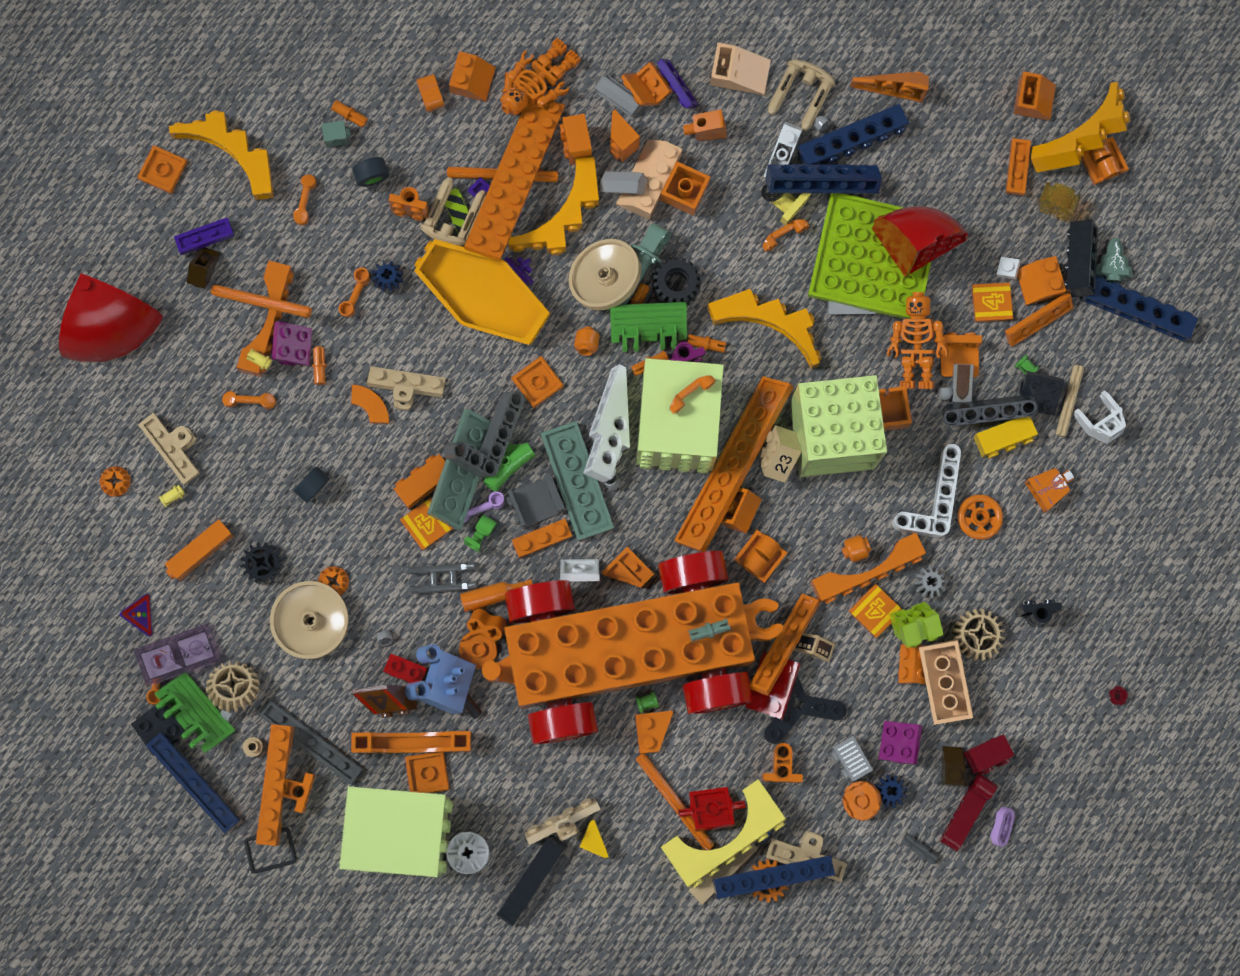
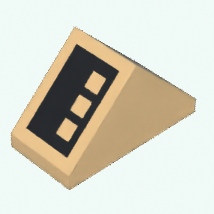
M803 633L794 651L829 663L835 644L820 636Z

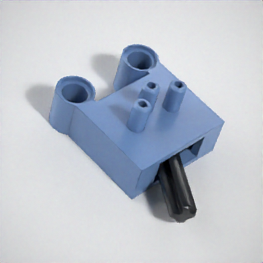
M435 644L418 648L416 652L418 661L424 664L431 662L425 682L409 683L406 686L405 694L407 698L422 701L451 714L462 713L464 707L473 719L479 717L482 711L468 694L476 665L440 650ZM416 687L419 689V694L416 693Z

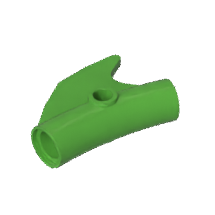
M527 442L517 445L508 444L497 474L491 477H484L483 483L491 490L497 492L512 474L536 457Z

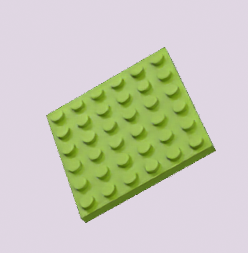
M830 193L807 297L836 302L897 318L911 319V316L906 314V298L913 296V292H924L925 295L931 262L909 276L904 277L872 230L874 220L877 217L903 207L843 193Z

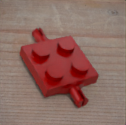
M728 787L689 792L690 807L678 809L679 818L691 816L695 832L734 827L733 812L736 809H745V801L733 802L729 796Z

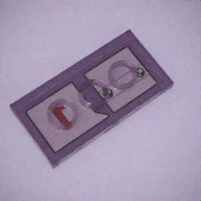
M209 623L133 649L146 687L222 660Z

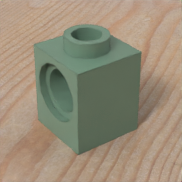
M344 120L321 124L326 147L348 144L347 138L351 137L349 126H345Z

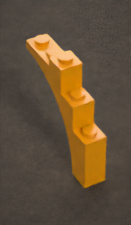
M1118 82L1110 83L1109 92L1103 104L1084 124L1058 139L1032 147L1031 160L1036 173L1079 165L1084 151L1103 148L1104 140L1107 139L1108 134L1127 131L1130 114L1128 111H1125L1122 102L1125 99L1123 88L1120 89Z
M218 110L211 111L210 114H205L206 121L195 120L188 124L178 122L169 126V133L172 139L204 141L219 147L231 155L246 172L255 200L274 198L270 160L267 150L256 148L250 152L246 131L236 129L228 133L227 117L224 112Z
M594 157L576 158V173L573 187L560 211L538 229L523 235L510 237L508 242L509 250L514 252L524 251V248L541 250L547 246V254L551 253V255L557 256L563 254L562 252H566L564 230L577 232L579 229H582L581 207L592 209L599 205Z
M751 289L708 303L707 309L713 325L733 321H746L770 327L786 336L797 346L811 369L819 366L821 356L819 351L814 349L812 333H808V331L812 330L815 321L812 313H808L807 308L785 316L787 311L784 303H780L779 298L757 306L759 304L756 293L753 294Z

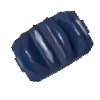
M383 260V266L376 264L377 270H372L374 276L371 279L372 282H376V289L381 287V291L385 292L386 288H388L389 292L392 293L393 286L399 289L398 283H403L401 276L404 274L403 271L399 270L400 266L398 264L394 266V262L390 261L387 265L386 261ZM389 273L390 279H386L385 274Z
M886 775V781L880 778L879 782L882 786L875 784V787L880 789L881 802L885 800L884 807H888L889 803H891V807L896 808V802L899 805L903 804L900 797L907 798V795L903 794L902 791H906L908 788H901L904 780H900L897 783V775L893 776L892 781L890 775ZM894 787L895 791L893 793L895 795H888L887 791L889 790L887 788Z

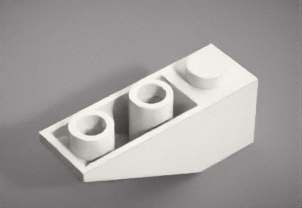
M788 122L784 123L768 164H789L803 128Z

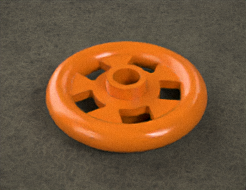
M978 494L970 496L962 502L958 509L957 519L961 530L973 539L984 540L993 537L1000 530L1003 523V512L1000 505L993 498ZM983 502L984 508H976L975 503ZM967 509L972 510L970 518L965 517ZM993 509L995 517L990 518L987 510ZM977 514H981L983 516L982 521H979L977 519ZM989 522L992 528L986 531L983 526ZM971 523L978 526L976 531L969 527Z

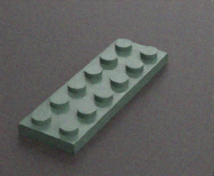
M464 409L452 443L463 442L480 451L491 421L470 409ZM446 459L427 514L456 530H462L480 477Z
M577 421L540 433L577 541L613 530L614 526L598 480L584 474L589 455Z

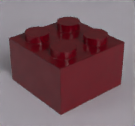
M1004 734L963 752V756L972 774L978 773L979 775L992 771V766L994 765L999 767L1011 762L1010 758L1015 756Z

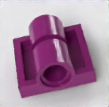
M280 321L275 322L272 360H276L282 365L308 366L310 363L312 328Z
M682 342L676 346L672 353V359L669 360L701 363L700 361L703 360L706 353L703 347L694 350L691 344ZM679 352H685L687 357H681L679 355Z
M884 721L879 760L917 765L922 725Z

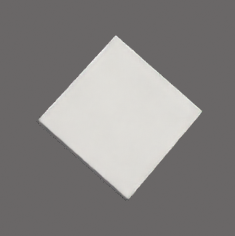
M560 560V580L599 581V560Z

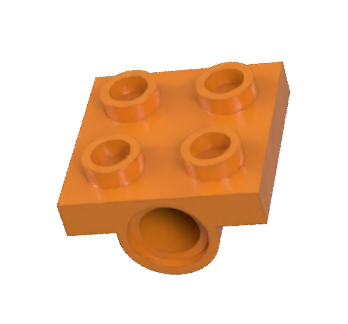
M1113 137L1104 140L1103 148L1084 151V155L1081 156V160L1093 185L1129 170Z
M413 187L402 189L400 195L390 194L388 202L394 215L404 217V215L412 216V219L416 221L426 220L429 214L427 202L420 201L418 192Z
M756 530L733 561L764 584L786 556L787 552L774 539Z

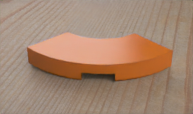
M352 385L351 404L360 406L367 412L370 424H389L388 411L382 399L366 387Z

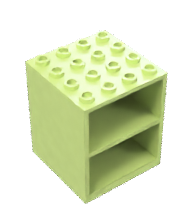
M645 358L636 465H640V468L651 469V466H658L660 470L678 468V471L689 472V469H695L698 473L712 471L717 458L723 365ZM699 377H714L716 382L710 388L704 391L701 386L682 400L686 405L673 415L670 411V405L676 394Z
M877 375L798 383L789 404L792 428L796 432L802 451L797 459L799 477L874 470L887 453Z
M348 787L339 869L442 877V873L447 871V861H444V853H447L449 841H446V833H450L451 829L448 813H452L453 801L450 800V797L442 794Z

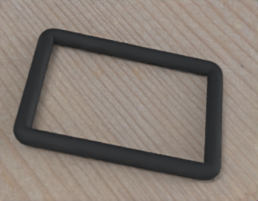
M289 828L281 829V833L287 832L293 858L290 861L254 870L248 842L256 840L257 835L244 840L251 873L256 874L296 863L297 858Z

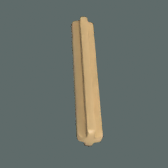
M1075 365L1073 367L1056 431L1057 436L1065 437L1067 435L1084 371L1083 366Z

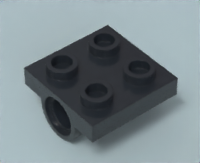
M1026 371L1025 378L1021 382L1019 395L1033 396L1038 407L1037 412L1055 416L1065 380L1064 378ZM1025 403L1023 408H1030L1032 403Z
M1053 599L1044 600L1039 604H1036V601H1024L1015 609V616H1025L1026 622L1030 626L1039 627L1048 622L1052 615L1060 612L1062 604L1061 602L1055 603Z
M155 705L131 723L145 745L161 731L174 744L186 731L174 718V714L167 719L164 717L165 712L170 709L168 705L159 710Z

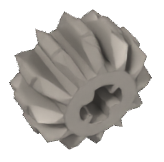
M929 566L927 571L922 568L920 570L921 574H916L915 577L919 581H915L914 585H920L916 592L918 593L923 590V598L927 594L929 599H933L934 594L940 597V591L944 592L946 590L942 585L947 584V580L941 579L945 576V573L939 575V568H936L933 572L932 566ZM929 580H934V587L932 585L928 586L927 582Z

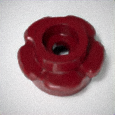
M1120 686L1109 691L1111 703L1114 705L1125 704L1128 698L1127 691Z

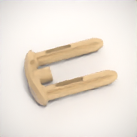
M793 59L787 62L788 68L768 105V113L773 115L779 110L798 71L803 72L805 75L802 82L806 85L812 86L815 78L822 82L801 122V128L807 131L812 127L831 87H835V80L820 67L806 61ZM790 76L791 78L784 91H781L787 77ZM823 92L824 94L818 106L814 107L820 93Z
M448 177L442 182L425 223L420 226L421 230L433 240L437 239L464 247L487 193L484 190H480L476 194L458 237L451 236L454 227L445 223L441 231H437L434 228L453 188V179Z

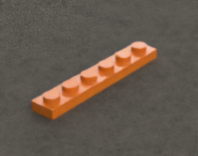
M801 594L783 625V631L775 639L751 681L750 687L752 690L767 696L769 695L820 605L819 599Z

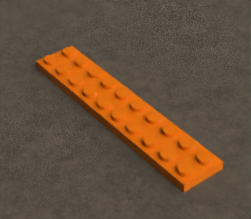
M551 100L548 102V105L539 107L537 102L534 104L528 102L526 108L523 109L464 245L465 250L499 262L501 261L565 109L564 104Z
M762 377L674 540L677 544L699 552H706L764 444L768 433L771 431L794 388L790 383Z

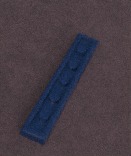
M162 731L145 745L224 833L240 821V818Z

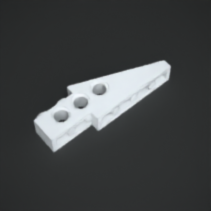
M620 364L611 369L589 433V437L594 438L595 441L584 474L603 483L615 476V466L622 456V451L630 447L626 367ZM603 456L606 458L607 463L603 461Z

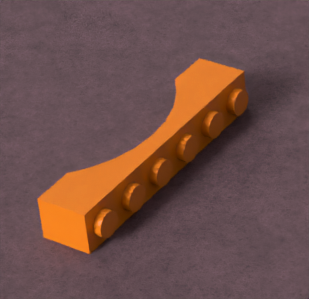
M268 260L263 279L266 283L269 297L287 301L289 296L287 288L294 279L293 270L289 265ZM269 309L266 322L258 336L241 350L236 367L239 372L261 377L262 373L266 372V369L262 370L259 365L247 360L246 357L251 349L266 357L271 355L274 325L278 319H282L284 312Z
M914 533L899 540L888 558L870 571L854 575L828 572L813 579L810 583L819 602L825 601L828 604L835 601V596L841 593L843 596L854 592V587L860 586V588L871 584L870 580L876 577L878 580L889 576L887 572L891 570L898 572L906 568L905 564L909 562L916 564L922 561V556L926 552L917 533Z
M271 724L256 844L280 845L284 786L295 729L292 726Z
M471 731L351 733V753L471 752Z

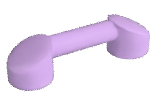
M493 492L490 494L488 502L470 508L464 522H467L469 517L491 508L494 510L500 509L505 502L503 494Z

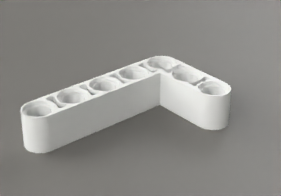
M949 444L941 452L932 516L900 512L892 521L895 530L934 538L944 537L949 532L961 450L957 445ZM952 450L955 453V458H949L946 451ZM945 468L952 471L951 477L944 474ZM941 487H947L950 494H942ZM938 506H945L947 513H940ZM899 517L904 518L906 526H900L897 519ZM923 521L925 529H919L916 522ZM936 524H941L944 527L943 533L936 530Z

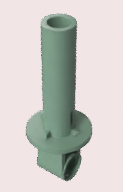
M656 223L650 225L639 246L631 245L641 262L639 283L651 263L659 265L662 263L658 256L671 237V231ZM633 293L620 305H627Z

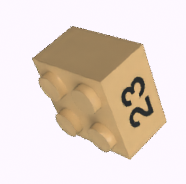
M775 425L773 430L768 433L766 443L758 453L764 476L786 482L802 452L796 432Z

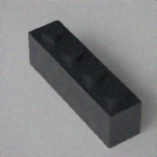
M1093 219L1070 222V229L1067 232L1069 246L1066 249L1068 263H1066L1067 280H1065V288L1072 297L1095 295L1098 227Z

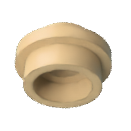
M256 737L246 739L243 744L244 753L250 757L258 756L263 750L261 740ZM252 743L256 745V749L253 751L249 749Z

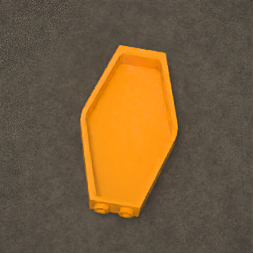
M437 239L429 241L424 249L426 253L423 257H419L414 265L416 267L414 272L452 316L463 326L532 345L551 312L513 268L503 259L499 262L465 250L464 247Z

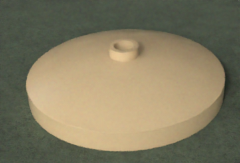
M605 239L597 241L586 247L573 262L569 273L571 293L581 305L592 310H607L616 307L628 299L636 289L641 277L640 259L633 248L621 240Z
M303 581L286 588L275 600L270 613V628L277 644L288 654L301 659H317L333 652L344 640L349 625L348 610L342 597L333 588L316 581ZM309 618L314 619L312 625L307 623Z

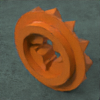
M114 466L107 468L101 473L99 482L105 494L117 497L127 492L131 484V478L124 468ZM116 475V478L121 481L116 483L114 489L113 484L108 481L112 480Z
M337 566L327 567L320 573L318 582L329 586L330 581L327 576L329 578L337 576L336 581L340 586L333 584L330 587L339 595H342L347 590L349 578L342 568Z

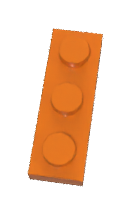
M1016 138L1011 140L1005 190L1007 194L1025 195L1031 146L1030 140Z
M562 519L512 539V543L518 557L521 558L571 538L572 534L566 519Z

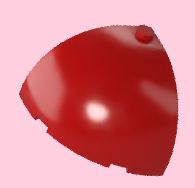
M924 206L901 208L881 215L874 220L872 227L873 232L904 277L909 276L967 241L969 236L964 227L952 216L941 210Z
M81 273L70 295L62 318L59 332L60 354L64 358L79 362H104L122 357L141 346L155 332L163 319V315L129 293Z

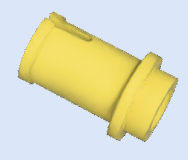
M251 349L246 357L247 360L259 365L262 370H268L272 363L270 356L266 357L254 349Z
M174 485L173 489L159 496L163 505L167 507L175 500L182 499L185 492L180 485Z

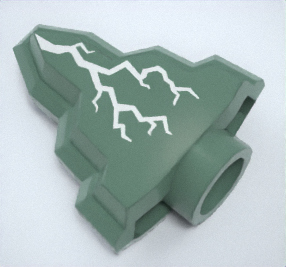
M1119 238L1111 239L1107 246L1106 254L1101 257L1100 264L1096 265V275L1106 278V281L1109 283L1119 284L1121 279L1133 277L1132 268L1128 265V258L1123 255V246Z

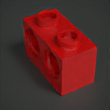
M391 653L383 672L407 683L424 681L428 669Z

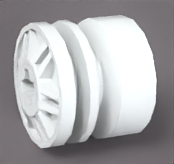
M463 832L456 835L450 841L447 848V860L451 867L463 874H473L482 870L488 863L490 856L486 840L472 832ZM466 847L469 850H473L470 859L467 856H463Z

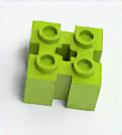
M926 602L911 606V609L908 610L902 609L889 614L895 636L899 640L901 639L907 648L918 646L924 639L934 641L943 635L939 614L934 609L931 610V607Z

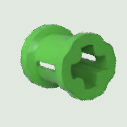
M1027 355L1014 366L1019 368L1025 375L1026 371L1036 372L1039 369L1038 366H1035L1028 359Z
M654 691L640 698L638 696L635 697L640 714L644 710L653 707L659 708Z

